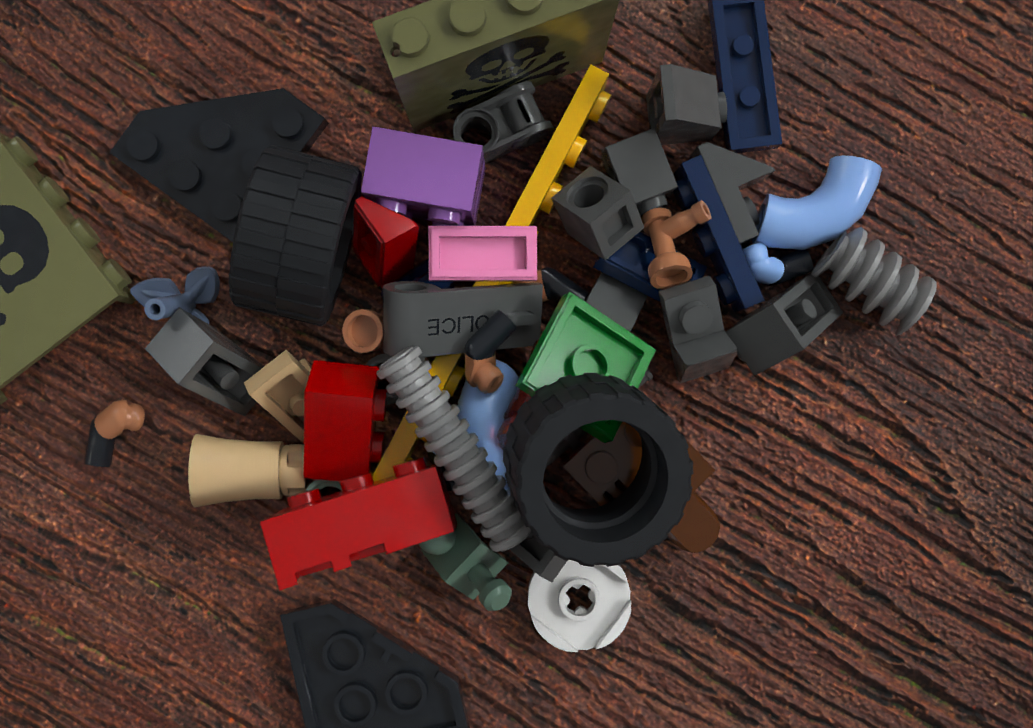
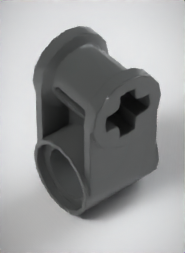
M525 81L505 89L485 102L464 110L454 121L452 133L454 141L464 142L462 136L469 129L479 128L486 131L490 136L489 142L483 146L486 165L512 151L524 149L543 140L555 129L551 121L544 120L533 98L535 88L532 82Z

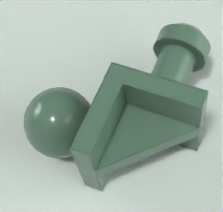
M455 513L457 527L454 532L419 543L418 545L444 582L472 600L479 595V601L488 611L501 610L509 603L512 590L503 579H496L495 577L508 562L502 555L492 551L487 544L481 541L459 514Z

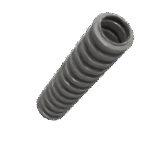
M410 346L400 351L379 366L380 369L376 373L379 379L386 378L389 382L386 386L388 393H396L399 397L396 400V405L399 409L406 408L408 411L405 416L408 423L415 422L418 426L415 429V434L418 438L425 437L427 442L424 444L427 452H435L434 462L436 466H444L446 469L443 472L446 481H454L455 484L452 489L456 495L464 496L462 500L463 507L473 510L471 519L476 524H482L480 532L483 537L491 538L489 545L492 551L503 552L520 544L530 534L531 529L526 527L516 503H513L514 498L511 491L504 489L506 480L503 476L495 475L497 466L493 461H486L488 453L484 447H477L476 444L479 441L477 435L467 432L469 427L468 421L458 418L457 415L460 409L457 404H449L448 400L451 396L448 390L441 391L438 387L441 380L438 375L431 376L429 370L432 368L429 361L422 362L419 358L422 354L420 347Z

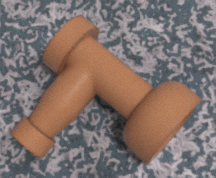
M700 200L691 205L690 209L676 213L673 216L669 209L654 208L644 213L641 217L644 225L643 231L650 235L655 258L648 267L650 283L654 288L664 290L686 283L691 279L693 272L690 261L685 255L676 252L673 239L688 232L698 223L703 224L712 218L710 210L704 201Z
M360 309L350 313L342 327L343 338L348 347L359 353H368L379 349L383 344L384 336L382 315L369 309Z

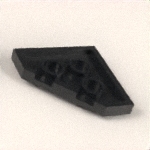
M284 88L139 111L109 153L233 242L246 186L261 152L268 146L274 145L307 154L329 123L315 110Z
M336 599L286 610L280 615L305 728H470L461 685L457 675Z

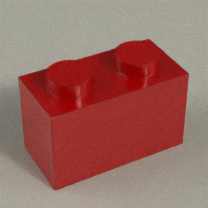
M320 360L313 361L304 391V478L343 481L370 473L372 463H380L384 451L385 432L376 431V421L384 422L388 391L387 389L378 388L379 377L376 373L379 367Z

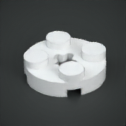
M568 560L553 582L540 577L533 571L528 586L527 603L534 627L543 639L560 650L578 652V650H588L594 647L595 649L605 647L622 633L631 614V591L626 575L620 565L609 567L606 565H594V567ZM582 585L589 587L588 597L592 601L591 606L588 609L578 606L574 611L569 609L567 605L570 598L566 594L568 589L571 587L579 589Z

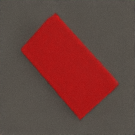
M361 196L355 200L353 251L378 287L381 286L383 288L385 284L396 281L414 268L419 226L413 220Z

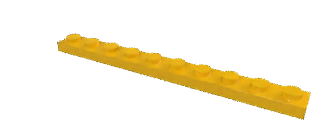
M590 64L505 226H533L541 210L548 214L554 207L551 198L563 189V186L556 183V180L564 165L574 168L587 143L586 139L580 137L589 119L598 123L611 98V94L604 91L609 73ZM514 281L475 282L473 287L513 284ZM465 353L436 356L431 364L432 368L429 370L431 376L438 375L441 383L438 385L440 390H448L451 397H453L465 375V369L459 366ZM406 414L373 474L374 482L395 476L392 466L413 460L410 457L418 441L427 442L425 437H417L415 429L418 426L415 422L408 423L405 418Z

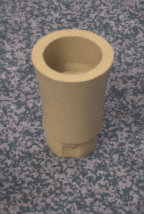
M195 434L191 443L188 466L189 494L193 507L254 499H282L283 495L292 496L305 492L309 486V478H304V445H284L283 441L224 439Z

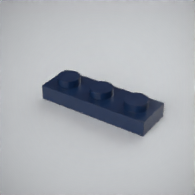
M710 0L708 10L719 92L725 93L727 100V120L723 124L726 149L735 153L777 149L782 145V136L764 0Z
M699 155L681 163L674 173L678 185L674 195L683 211L690 209L691 205L700 200L704 201L710 210L712 218L703 224L698 223L696 225L697 228L692 230V234L700 254L704 258L710 256L718 274L713 277V281L716 284L721 302L724 305L731 304L735 313L765 301L702 156Z

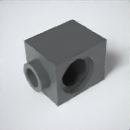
M655 128L605 147L601 160L608 177L631 190L640 217L651 209L668 206L666 198L673 194L678 185Z
M592 166L588 167L551 198L567 234L605 261L644 229L631 190Z

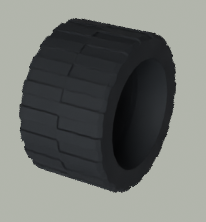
M274 145L268 146L261 152L246 186L233 238L230 257L229 295L235 306L317 326H323L328 322L340 290L354 234L355 200L361 195L362 172L359 167Z
M584 373L578 376L570 374L558 378V381L548 386L545 384L535 391L536 394L528 402L525 401L517 411L518 415L514 422L510 423L506 434V447L503 448V462L506 467V473L504 474L508 487L526 527H530L534 538L543 547H548L552 550L555 556L590 567H594V565H606L607 567L621 565V562L640 558L646 555V552L655 545L659 546L668 537L667 534L671 529L678 525L683 517L686 502L690 501L693 488L691 486V475L694 474L693 461L689 458L687 441L684 435L675 427L676 423L634 385L629 386L622 379L612 375L607 377L601 376L598 373ZM602 420L622 421L635 428L642 442L641 463L634 480L620 496L605 505L590 509L568 508L550 499L543 484L545 468L552 452L567 435L581 426Z

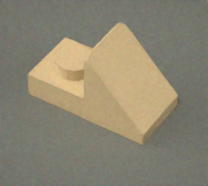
M285 350L245 381L244 385L249 395L304 443V391L312 366L306 359L298 361L290 352Z

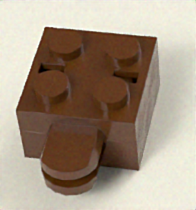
M626 422L621 423L613 441L603 443L589 434L581 442L582 445L575 451L570 452L560 462L600 506L611 502L604 494L606 491L616 499L630 486L639 470L642 457L641 437L635 428ZM687 441L689 458L693 461L694 474L691 475V486L693 488L690 501H687L684 507L683 517L678 525H675L667 535L680 549L696 553L711 547L719 535L720 523L716 513L695 492L716 470Z

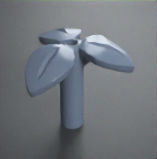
M201 266L187 274L184 293H180L176 284L169 278H152L141 281L130 288V293L144 307L145 314L152 320L169 318L180 307L209 324L208 318L202 312L195 309L196 304L213 303L219 294L220 280L214 268Z

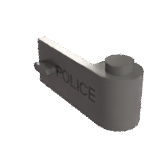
M398 281L387 283L383 286L382 321L384 336L382 350L384 353L394 356L410 346H419L422 350V354L419 356L422 362L425 361V357L465 353L467 341L497 310L502 311L517 327L498 349L536 346L540 339L543 284L532 282L441 289L436 285L425 282Z

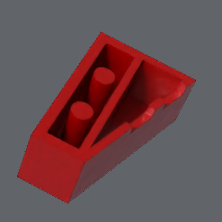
M420 457L392 466L395 476L374 482L370 472L340 481L341 492L321 497L319 488H315L287 497L289 507L260 521L279 591L298 585L297 580L302 576L329 568L336 572L351 567L352 561L382 552L389 554L454 532L457 527V521L441 467H437L436 464L426 466L424 457Z

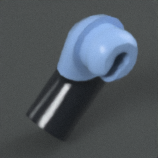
M756 243L743 249L756 282L765 285H778L812 272L814 269L811 256L806 249L795 250L777 258L769 257L767 247L762 243Z

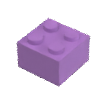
M372 127L361 193L366 199L411 220L412 218L432 221V226H476L486 170L483 145Z

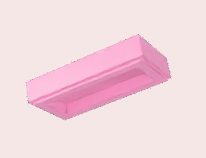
M428 226L429 282L537 281V226Z

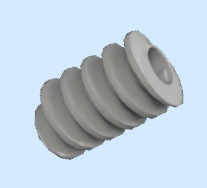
M855 228L848 234L847 232L842 233L818 260L811 275L816 278L830 269L833 272L828 284L831 290L845 281L848 282L850 285L845 300L850 302L863 293L867 297L863 304L862 312L868 314L878 306H881L884 309L878 323L881 326H885L897 318L900 320L895 336L903 334L928 309L935 295L937 282L930 276L918 279L919 269L913 264L901 267L902 257L897 252H890L883 256L885 245L879 239L872 240L865 245L868 233L864 228Z

